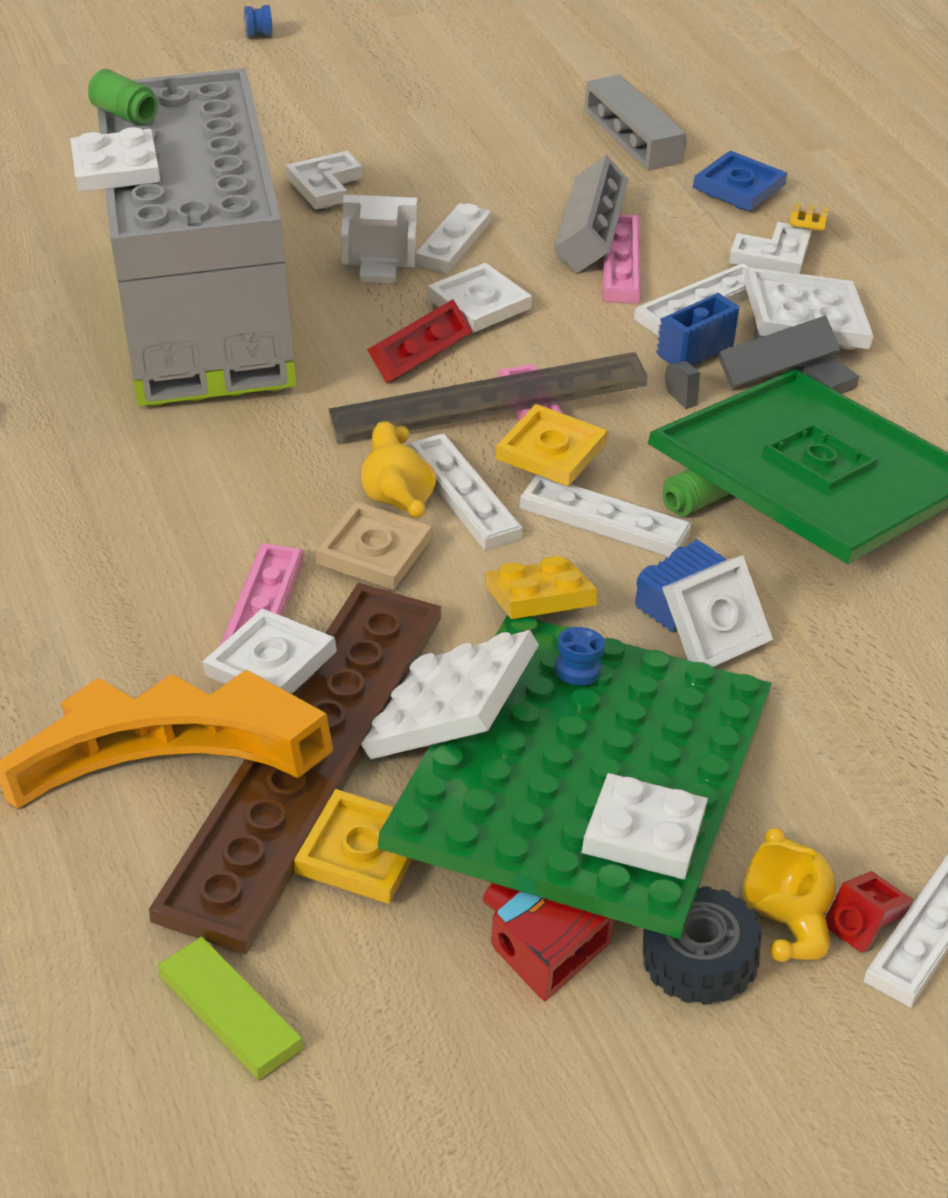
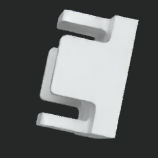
M344 194L341 264L360 266L361 282L395 283L398 268H415L417 198Z

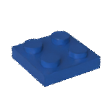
M730 150L694 176L693 188L704 192L709 197L719 198L734 204L738 209L752 211L786 185L787 172Z

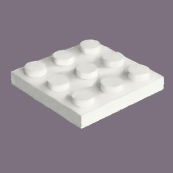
M747 267L744 282L759 335L766 336L826 315L841 348L847 350L856 348L870 349L874 336L853 281Z
M527 630L513 635L509 632H504L484 643L473 646L471 643H464L444 654L434 656L433 653H428L417 658L410 665V672L402 684L391 693L392 699L384 711L373 720V727L361 743L369 758H379L488 731L539 646L532 632Z

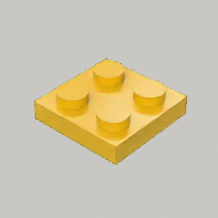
M535 404L496 445L495 459L569 487L606 445L608 430Z
M546 557L541 560V563L531 565L506 563L499 566V570L485 572L486 589L510 619L597 606V588L569 559L564 557Z
M335 789L294 859V873L390 904L413 859L378 849L379 832L394 807Z

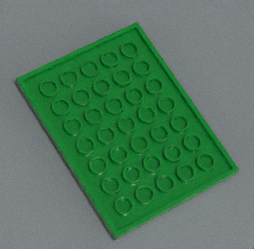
M507 615L496 635L504 632H509L513 635L530 630L539 644L538 648L488 731L430 745L381 828L378 837V849L681 939L769 698L772 683L759 680L752 675L737 674L714 668L704 662H692L667 655L659 650H647L622 643L614 638H604L605 647L604 654L599 659L601 662V673L598 680L587 685L570 684L557 677L554 672L555 659L560 653L557 649L559 634L571 627H561L536 620L531 616L510 619ZM608 773L622 777H632L642 782L670 789L683 790L690 794L708 798L704 818L685 880L582 853L584 836Z

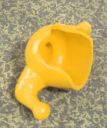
M388 421L379 422L372 432L371 452L365 458L361 468L362 487L368 498L393 505L402 511H407L413 518H420L425 514V503L434 490L436 472L417 451L401 444L409 439V431L405 426L396 427Z
M771 828L766 832L765 843H762L753 855L743 882V900L747 903L746 906L750 910L753 909L755 913L767 919L786 925L792 932L796 940L795 942L789 943L787 940L778 939L771 944L770 955L775 961L786 962L790 958L806 961L819 960L826 957L830 945L824 914L834 899L836 888L835 876L830 863L824 856L809 846L787 839L784 832L779 828Z

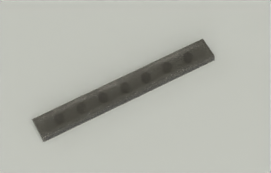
M630 352L329 408V418L337 444L372 438V432L379 422L388 421L396 427L405 426L408 431L532 408L535 404L543 406L647 386V373L636 352Z

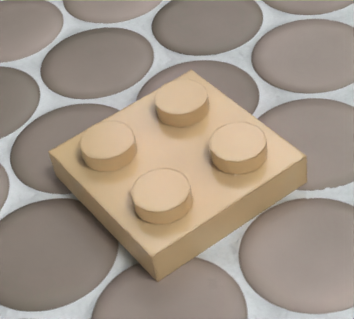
M355 501L315 550V563L395 590L432 540V526Z

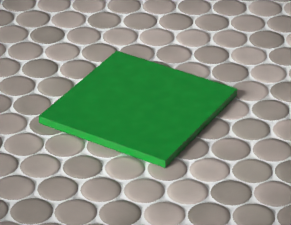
M797 369L650 432L647 443L846 564L855 561L948 508V452Z

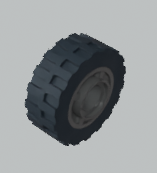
M701 886L681 939L643 929L644 967L646 972L649 971L650 980L655 986L659 985L665 994L670 997L676 996L681 998V1001L687 1003L702 1002V1005L720 1000L725 1002L731 1000L733 995L743 993L747 990L749 982L753 983L756 978L757 967L759 968L762 931L761 924H757V915L754 910H750L746 906L747 903L740 897L737 899L732 896L731 892L723 889L721 891L715 890L709 886Z

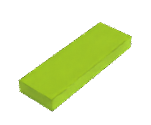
M202 936L158 964L159 977L258 1081L303 1050L302 1037Z

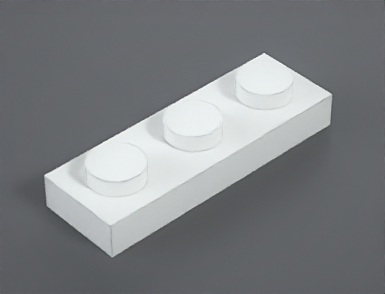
M459 203L416 252L415 265L449 274L491 224V211L481 209L474 204Z

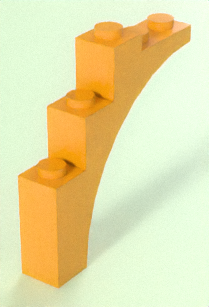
M244 670L210 695L176 675L170 674L135 699L98 677L61 702L64 713L62 718L0 759V785L6 802L19 809L52 788L86 773L125 761L171 754L203 753L225 755L267 764L299 778L332 753L334 749L325 712L248 670Z

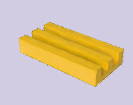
M795 202L789 223L791 226L825 230L829 212L828 207H822L821 213H816V205L809 204L807 211L801 210L802 203Z

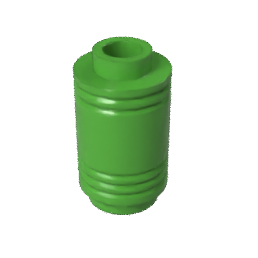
M102 69L89 82L88 98L91 104L134 125L146 124L157 113L158 99L152 89L112 70Z
M690 469L667 478L663 484V501L667 508L678 516H687L730 495V493Z

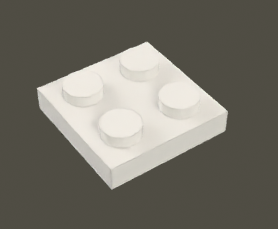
M130 127L118 133L100 134L88 132L80 137L70 138L78 192L160 182L151 129L142 130Z
M487 263L480 264L428 285L427 298L438 307L454 299L473 333L529 310L532 305V295Z
M743 555L732 557L662 587L688 661L704 662L714 667L773 640Z
M262 608L203 660L202 664L205 676L223 684H226L244 670H248L292 694L337 652L333 636Z
M608 773L584 836L582 853L685 880L704 818L708 798L690 794L683 790L670 789L642 782L632 777H622Z

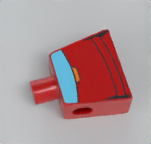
M491 883L484 893L483 903L495 911L491 934V944L494 950L543 1001H547L611 944L614 919Z

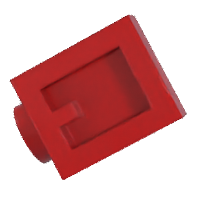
M870 871L842 883L825 917L827 928L856 950L863 953L870 950L881 927L906 915L914 899L875 872Z

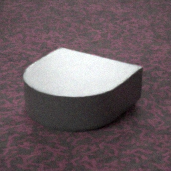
M686 361L669 365L665 371V382L669 394L685 409L697 406L700 372Z

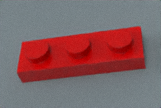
M452 299L370 347L367 351L385 382L388 383L470 334L472 330L455 300Z

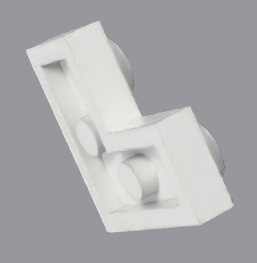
M348 151L288 164L286 165V178L315 210L329 209L333 205L343 203L344 194L347 195V190L343 185L349 183V181L362 179V165Z
M777 222L772 239L737 233L730 251L729 264L739 265L744 263L751 268L800 274L812 229Z

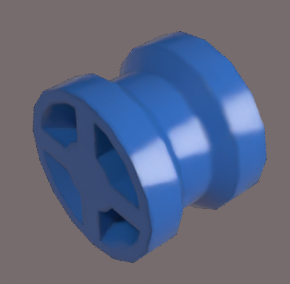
M262 5L259 9H254L252 6H244V23L247 38L254 37L256 34H263L266 37L272 36L270 5Z
M571 627L563 630L558 637L557 649L560 653L555 659L554 672L557 677L574 685H587L597 681L601 673V662L599 659L604 654L605 640L602 635L595 630L585 627Z

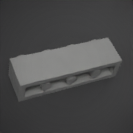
M615 75L586 82L584 111L648 171L683 162L684 149L687 144L686 133L621 75Z
M605 155L575 176L554 249L558 258L564 264L569 265L576 273H579L609 253L629 179L608 155Z

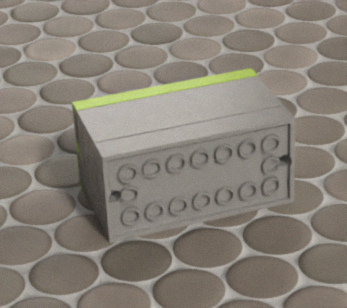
M246 68L134 79V81L152 89L158 99L157 113L149 123L134 125L98 107L97 113L100 134L118 133L130 127L142 130L151 129L160 175V182L106 189L111 244L137 405L160 406L169 402L200 401L209 397L239 396L248 392L279 391L288 387H296L281 217Z

